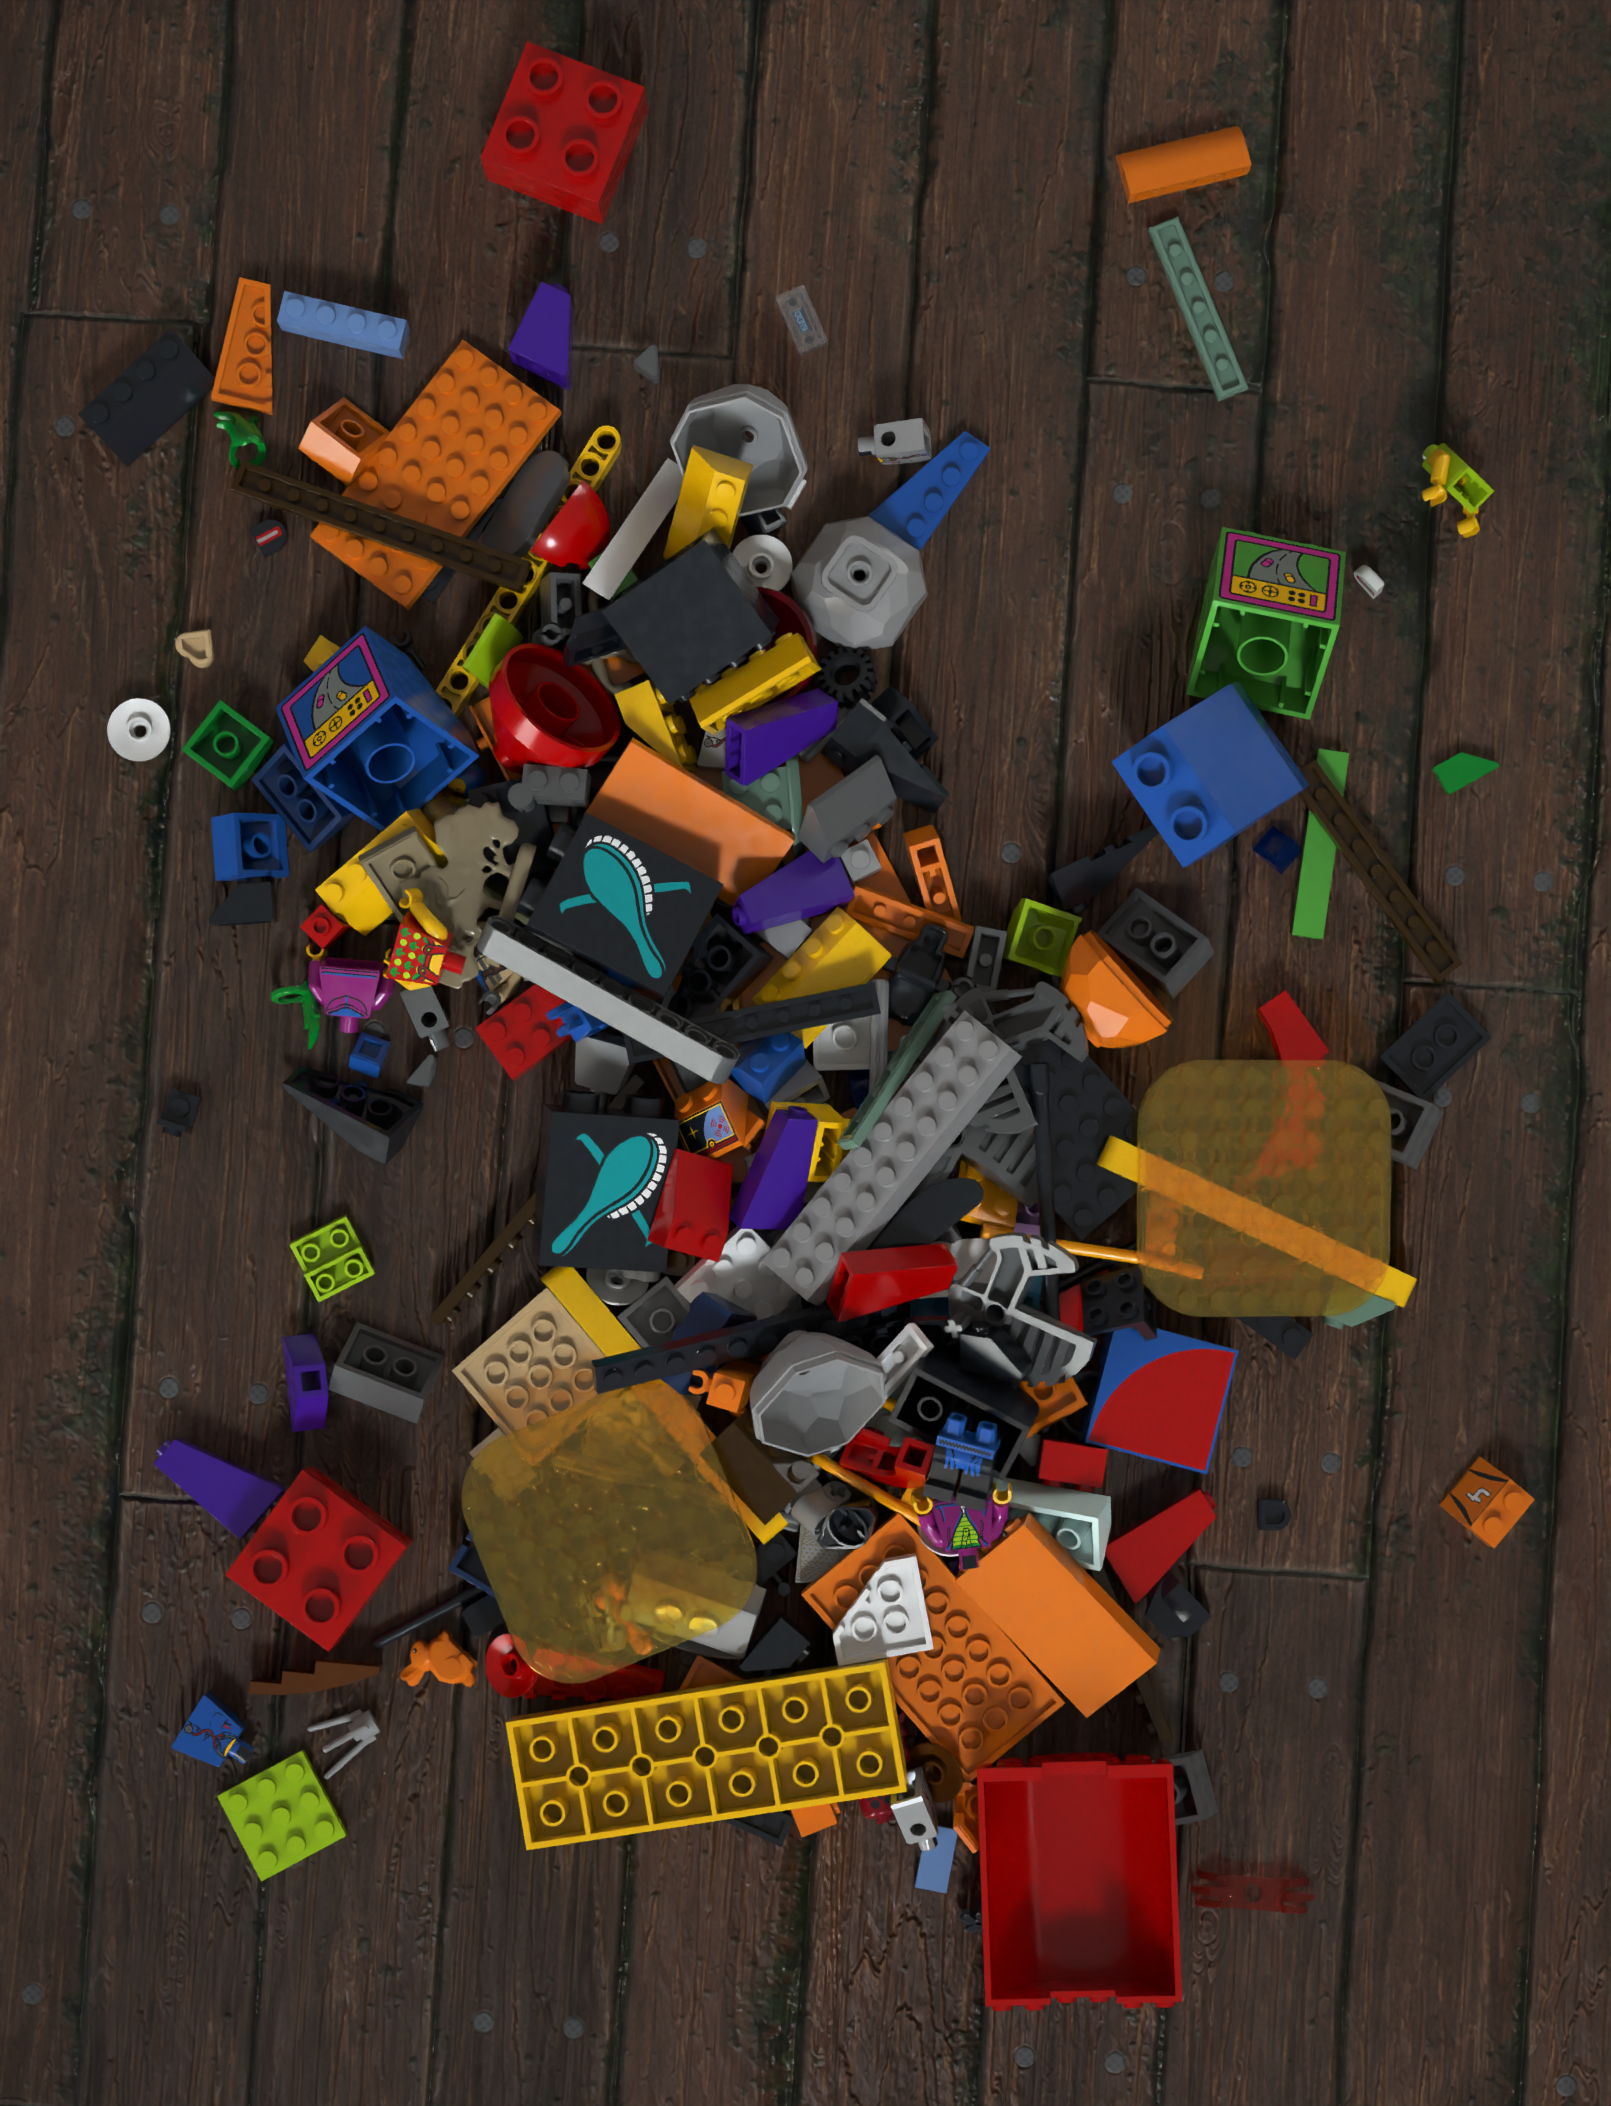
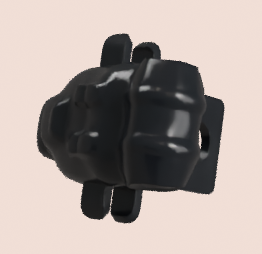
M933 923L924 924L919 936L904 946L898 958L891 956L881 967L883 970L891 973L888 979V1019H894L903 1026L912 1027L934 992L939 993L951 989L952 983L941 978L946 962L943 949L949 937L947 930Z

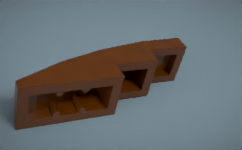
M319 1658L315 1663V1670L286 1668L282 1672V1680L254 1677L249 1681L248 1694L287 1695L317 1692L344 1686L379 1674L383 1670V1663Z

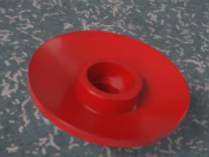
M508 1633L498 1636L491 1642L486 1652V1675L491 1686L500 1695L507 1698H517L525 1695L532 1688L537 1675V1661L532 1647L523 1637L517 1634Z

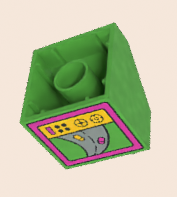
M1222 527L1208 575L1189 669L1186 694L1208 698L1227 685L1239 681L1257 709L1310 720L1340 627L1346 552Z

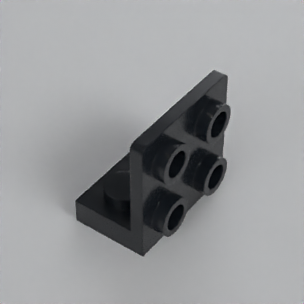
M1141 1265L1081 1279L1083 1332L1085 1334L1093 1336L1132 1327L1133 1330H1137L1145 1341L1157 1339L1154 1282Z

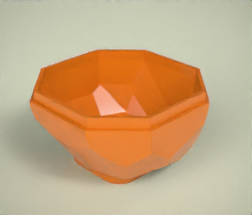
M1093 929L1087 934H1081L1076 939L1066 956L1058 991L1070 1001L1068 1010L1070 1011L1074 1006L1078 1011L1080 1019L1077 1027L1081 1022L1084 1024L1087 1038L1097 1048L1100 1046L1124 1048L1140 1045L1164 1034L1169 1028L1168 1025L1172 1023L1173 1018L1117 953Z

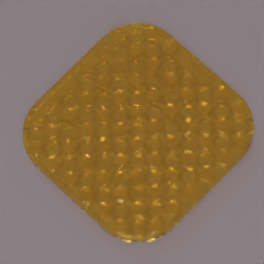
M1191 1060L1167 1069L1153 1085H1150L1143 1097L1138 1115L1137 1262L1145 1285L1162 1304L1179 1313L1197 1317L1336 1316L1360 1307L1375 1294L1385 1278L1390 1259L1391 1115L1386 1097L1372 1077L1354 1065L1334 1060Z
M645 1382L609 1391L494 1440L477 1454L466 1472L461 1494L463 1515L503 1618L522 1659L533 1670L548 1679L563 1683H582L605 1676L728 1623L741 1612L750 1598L758 1572L757 1555L753 1541L700 1413L689 1399L668 1386Z

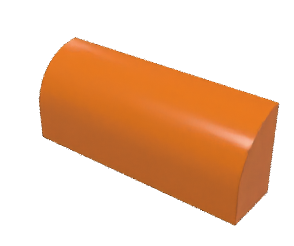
M1239 126L1224 128L1115 156L1127 204L1248 175L1252 166L1246 141Z

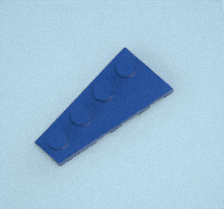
M964 431L868 516L921 551L982 464L991 448Z

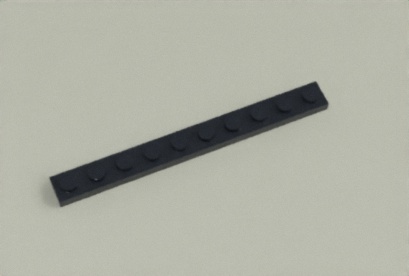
M828 1303L592 1360L594 1388L597 1394L771 1352L784 1337L793 1331L803 1330L836 1336L904 1319V1306L901 1303L844 1322H838Z

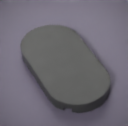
M549 450L534 455L523 465L504 496L503 501L489 521L483 534L482 545L520 558L529 552L568 487L570 481L568 467L570 466L565 458L559 453Z

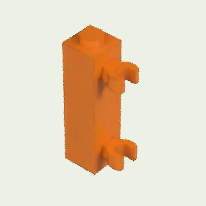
M738 1359L725 1364L714 1372L713 1377L705 1369L694 1370L692 1374L700 1376L703 1379V1385L701 1387L691 1385L688 1391L697 1395L709 1392L706 1404L738 1413L750 1403L749 1393L761 1366Z

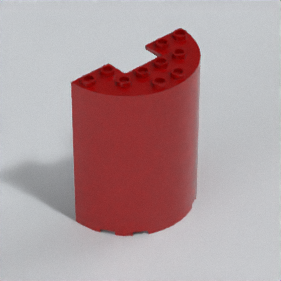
M1053 1753L1033 1755V1757L1029 1758V1762H1023L1020 1757L998 1760L997 1767L992 1768V1763H984L977 1768L985 2006H992L994 2011H1009L1012 2009V2006H1025L1026 2010L1036 2011L1043 2010L1044 2005H1051V1998H1057V2002L1072 2003L1076 2002L1079 1997H1089L1091 2002L1109 2001V1997H1116V2004L1123 2003L1124 2008H1140L1142 2003H1155L1156 2007L1169 2008L1174 2007L1175 2002H1182L1173 1763L1171 1761L1159 1758L1156 1759L1157 1763H1152L1150 1756L1129 1754L1125 1756V1760H1119V1756L1114 1753Z

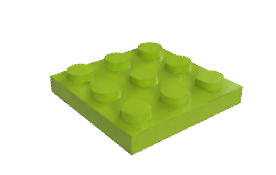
M304 1749L217 1796L261 1882L344 1838L348 1834Z

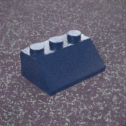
M289 741L284 743L252 778L253 783L309 853L342 830L357 816L303 779Z
M702 1292L701 1295H698L692 1301L690 1312L685 1320L675 1328L672 1341L756 1321L758 1317L717 1294ZM728 1362L702 1369L708 1371L711 1377H713L714 1372ZM693 1371L661 1378L662 1381L679 1394L708 1397L709 1392H704L697 1395L688 1391L691 1385L697 1387L703 1385V1379L700 1376L693 1375Z

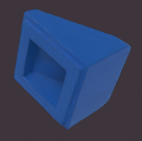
M361 1031L350 1055L349 1068L378 1078L391 1042Z

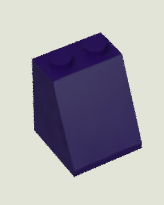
M541 281L508 350L514 365L569 391L572 386L574 323L571 297L567 294L568 290L562 285L551 282L548 285Z

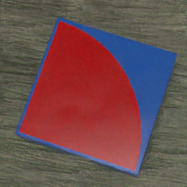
M1132 1327L1107 1332L1099 1357L1097 1381L1089 1396L1078 1440L1207 1475L1239 1350L1157 1329V1339L1147 1341L1143 1339L1137 1330H1133Z

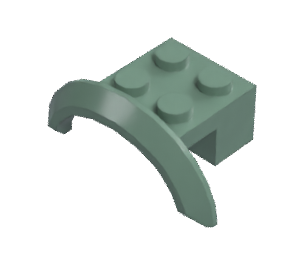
M798 754L785 761V767H776L744 787L723 771V792L783 829L791 831L796 836L792 844L793 861L805 854V845L798 839L803 822Z

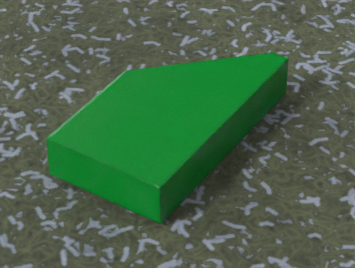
M1460 752L1435 766L1432 770L1448 796L1500 766L1497 762Z

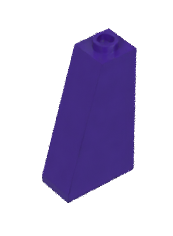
M818 688L727 717L725 774L743 787L747 786L828 735L837 726L838 701Z
M809 850L742 893L732 907V916L735 924L740 926L743 935H748L830 912L837 907L840 909L844 908L855 894L839 857H832L825 863H822Z
M789 1106L788 1110H775L730 1210L729 1219L741 1229L787 1230L802 1212L818 1120L809 1114L806 1108Z
M181 1438L174 1439L173 1442L170 1440L165 1441L155 1453L159 1458L154 1462V1465L239 1539L247 1535L286 1490L283 1485Z

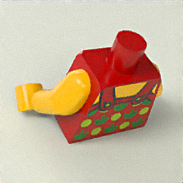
M405 889V893L409 898H401L399 905L404 909L410 908V912H406L400 924L392 956L383 960L389 966L383 970V976L396 980L406 989L412 991L430 987L431 985H438L444 970L461 975L467 957L450 951L454 935L447 931V928L423 903V895L420 889Z

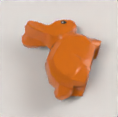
M444 1629L438 1637L433 1638L429 1643L422 1639L414 1642L410 1654L411 1663L399 1675L402 1680L407 1681L409 1686L418 1685L424 1673L431 1671L439 1681L450 1684L463 1683L466 1687H471L475 1683L474 1670L477 1666V1661L453 1639V1634L449 1630Z

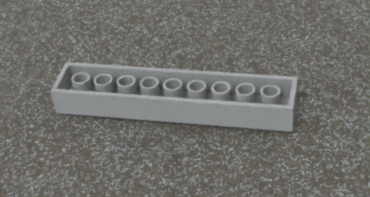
M964 1010L886 1106L861 1146L853 1148L764 1257L762 1262L805 1300L817 1306L822 1305L827 1298L841 1252L862 1251L869 1247L1022 1056Z

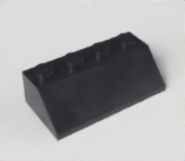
M169 329L80 411L78 415L128 468L213 389L215 377L182 340Z

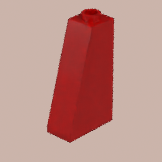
M945 1243L841 1252L826 1301L838 1322L857 1318L949 1289L957 1272V1260Z
M1196 1487L1108 1540L1105 1557L1134 1604L1139 1602L1216 1518L1213 1509L1217 1506L1208 1491L1202 1493Z

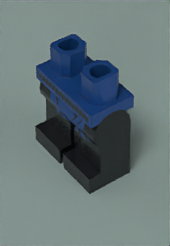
M953 1412L937 1436L923 1496L951 1503L957 1493L956 1505L983 1512L990 1500L1001 1441L997 1439V1424L980 1421L976 1433L966 1431L968 1418L965 1415ZM961 1473H962L961 1483H960V1487H959V1490H958V1486H959V1482H960V1477H961Z

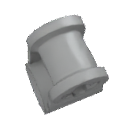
M828 1482L810 1494L803 1495L793 1506L791 1515L814 1536H818L829 1511L841 1503L850 1501L851 1492L841 1482Z

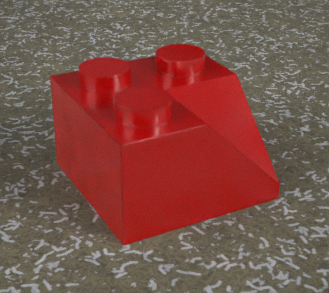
M1041 1437L1034 1474L1041 1478L1043 1485L1062 1488V1482L1075 1484L1074 1490L1093 1493L1094 1487L1102 1488L1108 1450L1097 1445Z

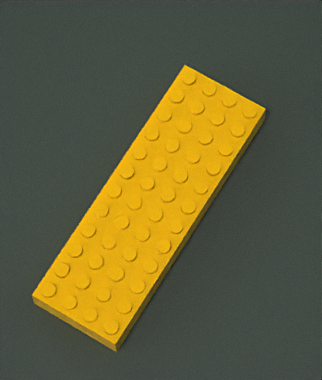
M888 1657L843 1666L835 1665L512 1716L505 1722L526 1850L907 1792L909 1787Z

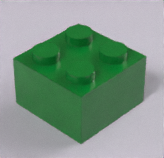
M219 700L182 748V751L238 793L275 745V742L227 704Z

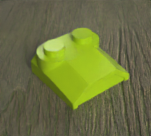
M1021 898L1012 913L1007 929L1003 959L1061 978L1066 956L1072 947L1079 922H1081L1082 918L1027 898Z

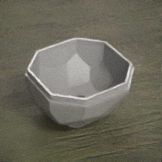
M733 384L694 398L688 404L670 439L683 478L693 445L753 464L739 517L787 506L808 470L806 457L788 407L768 390L750 384ZM745 431H750L754 437L746 436Z
M869 516L825 523L792 570L790 577L793 598L808 615L814 630L839 648L843 647L845 652H848V647H854L855 652H857L858 649L868 651L893 646L928 595L920 550ZM856 571H862L866 577L862 581H857L853 575Z
M803 1330L789 1333L763 1361L749 1393L756 1439L761 1440L763 1444L805 1457L848 1444L886 1402L883 1367L871 1353L829 1334Z

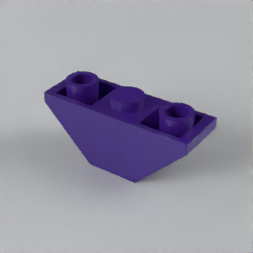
M315 1334L282 1337L292 1432L325 1428L329 1394L325 1361Z

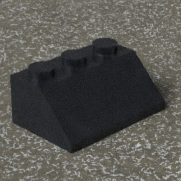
M522 778L467 790L472 806L481 808L486 802H498L502 815L514 820L519 828L518 837L512 844L506 845L503 848L504 859L508 865L515 863L521 844L529 843L537 846L529 874L558 867V862L546 856L550 844L555 837L547 805L537 804L535 800L533 810L525 813V810H523L522 813L515 809L508 800L509 789L517 783H522ZM494 839L492 843L496 848H499L500 841ZM485 847L483 849L485 858L494 865L498 864L497 861L493 860L494 856L497 855L489 847ZM486 866L487 872H490L492 868ZM498 872L488 877L489 883L508 879Z

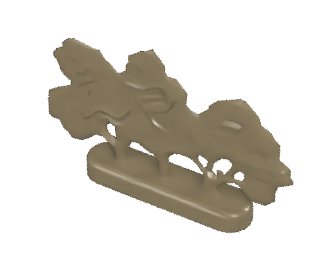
M486 802L481 808L468 804L463 808H459L454 814L446 815L435 821L436 843L449 861L447 866L443 869L431 866L422 871L419 878L411 877L400 882L403 898H409L405 893V889H420L423 895V903L447 928V931L454 935L450 951L467 957L461 975L444 970L439 983L455 989H460L463 982L470 981L478 976L479 966L473 953L483 930L476 923L485 909L488 907L500 911L498 916L514 923L517 913L516 909L521 900L537 849L535 845L522 843L515 863L511 865L506 863L503 848L514 842L518 837L519 828L514 820L502 815L498 802ZM494 839L500 841L499 848H496L492 843ZM485 847H489L497 855L494 856L493 860L497 861L498 864L494 865L485 858L483 854ZM485 866L492 868V870L487 873H484L482 871ZM497 872L503 874L509 880L503 901L488 898L483 893L485 880ZM464 935L474 937L471 942H465L462 939ZM487 956L485 957V962L488 965L500 967L499 963Z

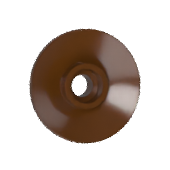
M931 1742L920 1743L910 1750V1760L906 1764L907 1771L922 1766L934 1802L945 1803L954 1799L963 1785L962 1770L954 1755L943 1746Z

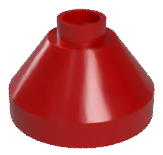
M527 643L513 647L502 658L490 675L489 696L495 737L493 752L497 760L505 768L518 774H523L524 764L566 768L590 767L602 759L619 737L620 719L617 708L605 687L586 667L578 664L567 668L562 658L563 652L541 644Z

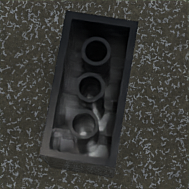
M714 527L612 597L602 610L605 617L669 705L677 699L680 703L689 699L696 693L695 689L702 682L706 686L714 682L721 676L720 672L728 664L731 668H734L747 658L746 654L753 647L758 651L773 640L771 637L777 633L775 629L780 621Z

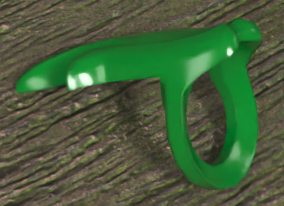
M215 412L214 417L221 419L217 423V428L225 429L231 438L228 453L231 464L236 469H239L241 461L235 457L236 449L239 446L248 445L253 442L257 445L258 452L252 460L247 462L257 466L261 465L266 456V448L261 432L256 425L260 422V419L252 415L249 417L248 422L235 412Z
M307 978V981H304L302 986L279 988L271 992L270 997L271 1001L278 1004L302 1002L304 1029H309L308 1049H312L319 1034L321 1014L318 1002L308 986ZM297 994L295 997L280 998L285 995Z

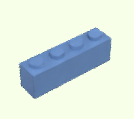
M284 291L277 318L282 331L400 359L404 358L410 333V327L405 319Z

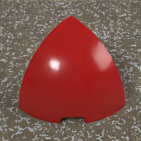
M584 480L530 549L539 557L560 567H564L567 563H575L579 566L580 570L589 569L590 567L587 563L605 551L609 545L610 523L607 511L599 496Z

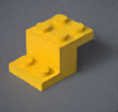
M771 1101L765 1133L776 1109L788 1110L789 1106H801L806 1108L807 1112L818 1120L808 1182H826L852 1150H844L837 1144L838 1139L852 1119H844L829 1104Z

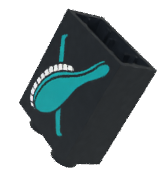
M586 813L578 829L563 822L546 853L547 857L559 863L549 884L533 877L519 902L516 912L530 918L526 926L527 931L662 1005L724 884L589 813Z
M562 1090L561 1105L544 1104L531 1255L538 1265L666 1273L668 1248L647 1241L672 1157L678 1144L680 1120L670 1112H662L663 1097L645 1094H626L624 1109L599 1107L600 1093L585 1090Z

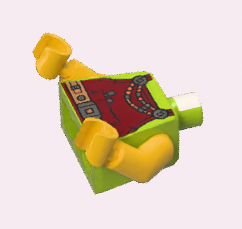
M1445 443L1439 446L1435 444L1428 446L1423 452V459L1425 461L1422 463V467L1431 475L1430 482L1433 486L1422 491L1424 501L1430 500V506H1436L1447 499V490L1463 505V513L1467 516L1466 519L1457 521L1459 533L1463 534L1464 538L1477 534L1480 527L1475 514H1478L1479 506L1494 490Z

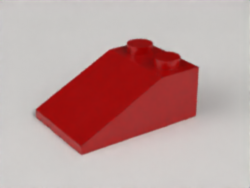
M675 1148L647 1241L664 1248L719 1262L729 1229L733 1165Z

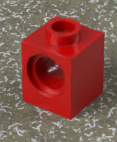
M321 904L300 926L322 949L332 947L351 927L335 916L326 904Z

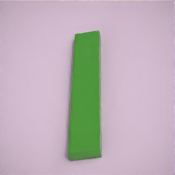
M1317 749L1315 760L1343 797L1349 753ZM1309 809L1291 935L1322 940L1324 937L1336 846Z

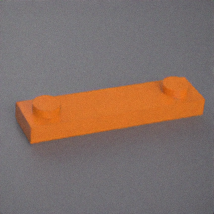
M856 883L853 891L855 895L849 902L845 912L850 917L911 940H915L919 936L924 924L933 923L947 930L949 936L943 952L963 959L975 927Z

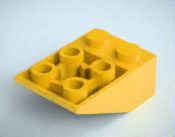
M651 680L614 694L625 724L659 754L691 773L697 772L695 763L698 762V757L693 746H688L684 737L687 729L680 715L676 716L673 704H676V701L669 705Z

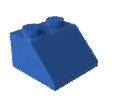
M230 813L211 818L216 881H247V878L266 877V879L289 877L286 825L279 814Z
M789 1032L743 1042L737 1048L740 1055L728 1079L758 1101L766 1104L806 1063L803 1041Z

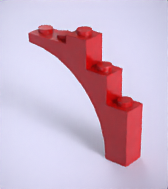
M1286 990L1280 992L1256 1010L1269 1033L1276 1053L1279 1073V1094L1273 1125L1262 1149L1247 1169L1228 1185L1233 1193L1238 1195L1243 1193L1245 1197L1261 1187L1258 1181L1269 1175L1272 1179L1286 1169L1284 1165L1286 1161L1293 1170L1302 1167L1305 1171L1319 1161L1317 1155L1323 1151L1301 1119L1305 1117L1308 1122L1323 1111L1320 1105L1325 1103L1326 1100L1307 1075L1305 1069L1308 1068L1312 1072L1326 1062L1323 1056L1330 1051Z

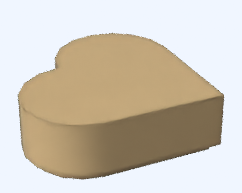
M210 629L185 632L177 637L175 642L176 650L182 656L189 658L196 667L206 668L213 663L214 647L212 631Z

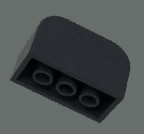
M932 1349L925 1357L920 1358L915 1365L888 1421L935 1446L939 1432L953 1412L965 1415L968 1418L966 1431L976 1433L980 1421L997 1424V1439L1001 1441L994 1477L1004 1481L1039 1414L1040 1408L1035 1399L1021 1388L994 1375L963 1371L960 1366V1356L945 1350Z

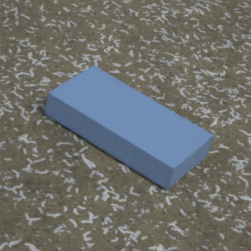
M938 1825V1835L936 1836L938 1845L929 1851L921 1850L915 1888L947 1893L957 1833L953 1827Z

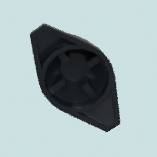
M869 1498L854 1499L841 1503L827 1514L817 1542L823 1549L860 1548L866 1544L873 1533L879 1511L877 1508L873 1509L869 1506L871 1504Z

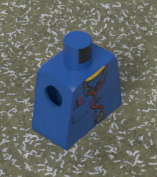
M209 1691L203 1695L171 1748L216 1767H220L228 1755L245 1764L254 1750L252 1746L239 1739L247 1726L246 1723Z

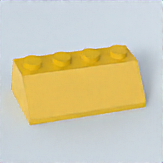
M696 445L692 446L663 554L666 560L713 527L730 550L753 464Z
M791 632L778 638L775 641L776 646L767 652L762 649L752 654L748 658L749 663L740 668L738 666L729 668L721 674L723 679L713 685L709 684L706 686L703 684L695 690V696L690 698L689 701L701 728L715 735L726 728L727 717L761 707L820 671L821 667L804 638L799 633L794 635Z
M420 809L409 810L403 813L315 889L335 916L364 936H367L391 916L393 911L359 862V855L414 826L442 869L445 868L449 862L436 843L433 825Z
M837 907L752 1000L757 1005L866 984L892 955L859 923ZM828 1025L790 1033L801 1039L806 1049Z

